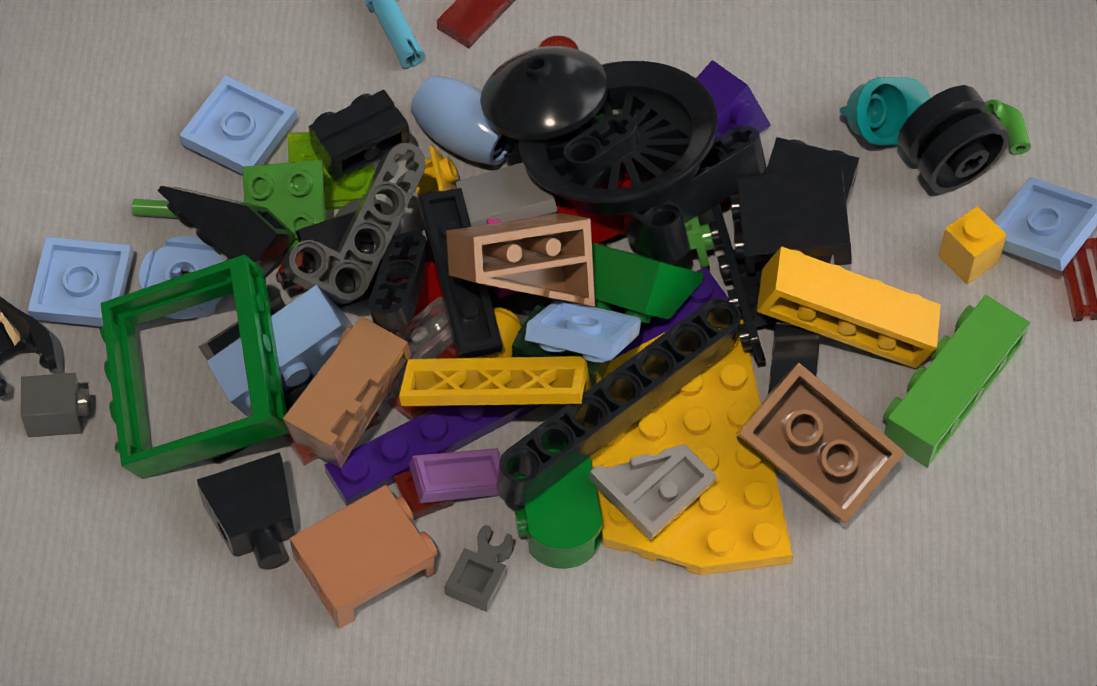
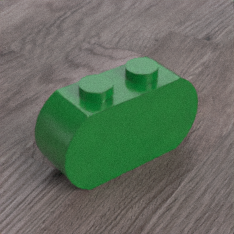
M545 448L549 452H561L557 448ZM590 457L532 501L521 505L522 509L515 510L518 537H527L529 553L538 562L546 566L558 569L580 566L596 554L602 543L601 530L603 522L596 486L588 479L590 471L593 470ZM521 473L510 474L519 479L527 477Z

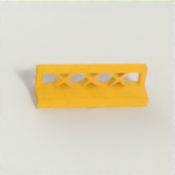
M582 356L408 359L399 398L401 406L582 404L583 393L591 388L587 360Z

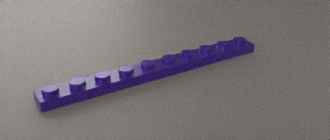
M706 267L698 270L697 272L704 273L702 283L669 319L651 316L650 323L641 322L639 335L613 359L667 332L706 302L718 298L729 300L728 296ZM625 309L619 311L618 313L624 314ZM544 350L533 357L582 356V353L569 350L562 352ZM587 360L588 371L590 372L611 360L606 362ZM544 404L436 406L352 450L341 468L330 462L325 464V473L345 505L348 506L384 485L388 487L411 475L409 463L412 456L454 452Z

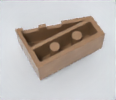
M557 213L446 231L450 276L480 284L595 307L591 220L589 218Z
M362 316L354 326L349 325L342 333L336 350L320 368L317 375L283 418L294 442L341 468L405 367L408 359H410L412 354L408 342Z

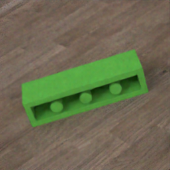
M987 295L983 296L975 308L968 305L956 322L955 327L958 329L951 338L945 335L938 342L937 348L931 356L934 360L928 368L920 366L915 371L907 385L909 392L903 399L899 397L894 398L883 415V420L887 422L884 435L906 452L905 454L928 468L1023 345L1030 322Z

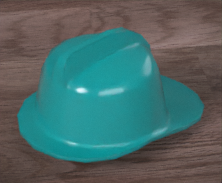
M877 77L869 80L866 84L859 85L850 94L847 106L840 108V113L847 116L850 128L868 143L899 145L897 141L899 130L907 118L921 104L930 99L931 95L927 88L917 79L908 77Z

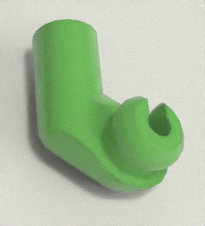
M997 99L986 101L988 113L995 115L1007 130L1010 137L1008 144L1011 153L1017 155L1029 151L1031 144L1022 113Z

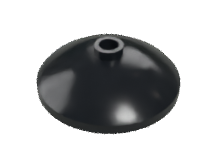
M564 46L538 47L519 53L501 64L483 86L480 104L487 123L504 136L530 141L551 139L578 129L599 112L608 94V81L604 68L599 61L583 51Z

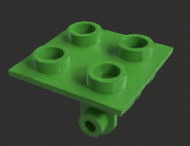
M322 160L242 167L245 203L268 208L294 234H296L298 229L325 221ZM297 235L285 250H289L299 243Z

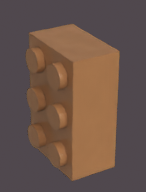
M796 363L791 367L736 433L737 436L841 523L848 522L906 453L800 363Z

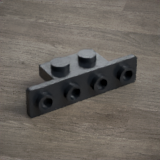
M719 203L712 208L715 221L707 224L710 228L714 247L723 245L725 254L717 256L724 281L733 279L735 288L727 290L730 302L736 305L740 314H743L745 323L738 325V332L744 351L753 349L758 364L766 361L756 327L776 322V318L757 312L762 269L768 262L755 263L756 273L747 274L745 259L736 260L735 249H733Z

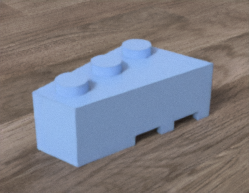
M317 285L271 316L284 397L313 380L320 368L336 350L344 330L349 325L353 326L347 315ZM239 338L206 362L229 401L246 416L252 414L241 338Z

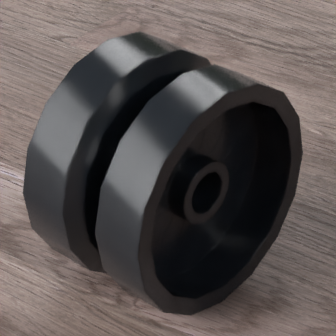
M960 85L935 94L921 104L907 118L899 130L897 141L911 162L919 164L918 170L931 189L935 192L945 193L957 190L986 173L1002 156L1008 146L1010 137L997 117L988 113L986 103L977 91L971 86Z

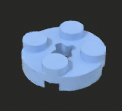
M192 236L173 237L165 241L166 246L159 248L155 253L152 249L142 260L139 268L140 287L143 289L173 279V277H179L183 271L191 273L221 263L224 260L222 256L220 257L214 251L213 247L204 243L200 238ZM223 297L166 315L165 317L172 319L209 317L214 313L216 305Z

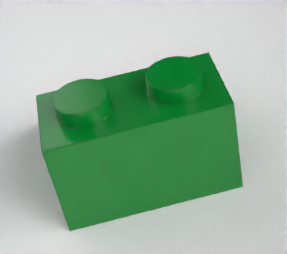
M592 243L595 307L614 311L615 305L626 308L624 314L639 317L641 322L650 323L651 316L669 319L703 281L704 273Z

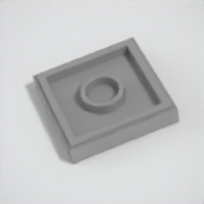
M523 162L455 182L457 188L462 189L471 227L486 225V220L491 218L506 222L549 215L557 211L552 192L538 184L530 176Z

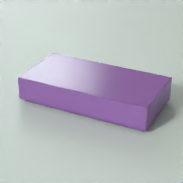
M498 448L412 456L409 463L420 503L499 495L496 486L501 459Z

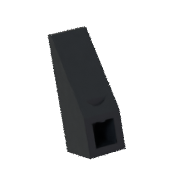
M160 186L157 190L168 200L166 206L174 215L183 220H189L198 229L196 235L204 243L213 248L218 247L227 256L226 260L245 254L264 270L265 275L296 236L266 207L181 187Z

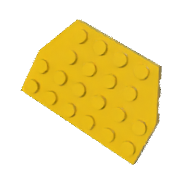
M743 319L740 320L739 325L744 324ZM738 329L733 347L727 354L590 456L593 469L602 465L604 468L628 463L630 458L645 454L658 455L664 449L685 444L717 475L715 483L651 540L596 487L603 522L601 530L603 546L621 552L632 551L641 558L657 562V559L685 566L687 567L686 571L698 575L792 563L793 554L774 466L736 435L737 431L761 404L750 351H744ZM661 335L590 371L591 387ZM681 350L682 352L691 353L688 350ZM652 373L648 374L649 376H652V377H659V376L656 375V374H652ZM613 398L616 401L627 402L622 398ZM582 423V426L594 427L590 423Z

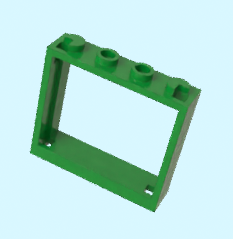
M245 254L100 303L103 327L99 328L106 344L108 359L104 363V370L108 381L111 383L113 398L109 404L111 417L116 424L118 441L115 443V451L120 453L122 467L141 479H145L290 433L283 420L287 412L264 270ZM234 293L252 416L151 448L135 326Z

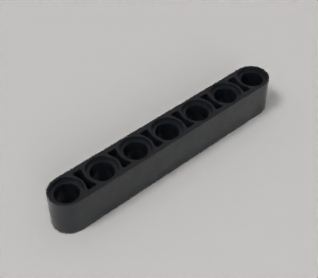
M722 298L706 302L585 391L582 404H568L508 448L501 455L496 486L497 493L501 499L513 505H524L532 501L727 354L733 347L741 318L740 311L736 305ZM681 350H688L691 353L682 352ZM650 373L656 374V375H658L659 377H652V376H649L648 374H650ZM613 398H622L627 402L616 401ZM580 423H590L594 427L582 426ZM553 447L559 449L561 452L553 453L549 452L545 448ZM521 473L527 477L519 479L510 474Z

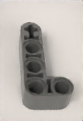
M400 143L389 150L380 160L337 250L335 251L313 240L299 242L284 256L283 270L287 278L308 290L317 285L337 304H348L362 296L367 290L423 175L426 162L421 149L410 143ZM401 157L407 160L405 167L408 171L398 178L396 184L389 182L395 177L399 168V164L396 161ZM376 194H383L390 198L393 204V210L390 215L381 214L374 207V197ZM357 233H366L372 238L374 249L371 254H364L357 250L354 242ZM305 251L314 257L316 268L313 273L307 274L298 269L295 262L298 252ZM344 271L352 275L355 280V289L352 293L346 294L337 288L335 278L338 272Z

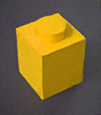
M976 206L945 228L938 256L968 285L999 263L1007 234Z

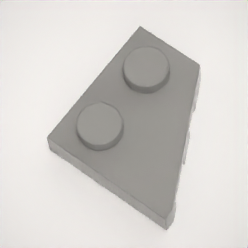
M684 444L664 449L658 455L645 454L630 458L628 463L609 468H604L603 465L595 467L590 471L588 479L651 540L716 481L717 475Z

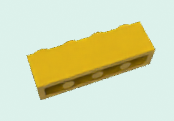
M782 246L762 269L757 312L915 369L937 348L941 304L927 300L918 294L905 292L886 285L879 280L864 277L845 270L841 266L823 262L804 255L800 251L790 250Z

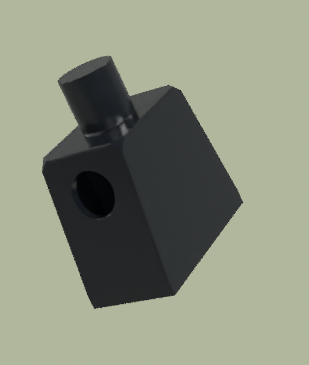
M280 452L197 479L203 506L233 556L239 557L253 552L259 568L262 569L272 568L283 562L285 556L280 542L289 540L290 537L295 535Z

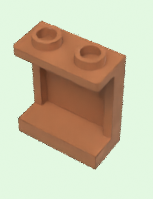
M387 485L290 537L294 560L339 629L355 621L354 608L422 571L426 578L435 574L434 557L437 556V550L433 541L425 531L418 533L411 522L414 520V517L407 502L402 496L395 498Z

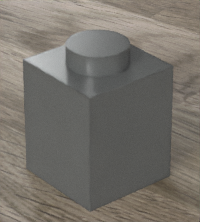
M76 373L21 377V419L28 438L82 433V416H89L90 401L88 390L80 389Z

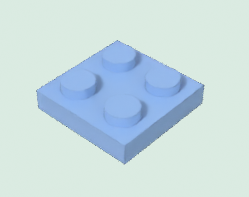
M225 75L180 133L181 145L243 175V166L263 165L297 120L296 109Z
M1029 177L994 221L1007 234L1003 251L1063 271L1097 227V199Z
M46 237L27 310L28 314L39 321L103 327L100 303L125 294L133 259L132 246Z
M556 299L527 322L525 340L539 343V347L546 351L562 352L569 350L582 353V357L588 361L606 362L612 360L639 335L641 318Z

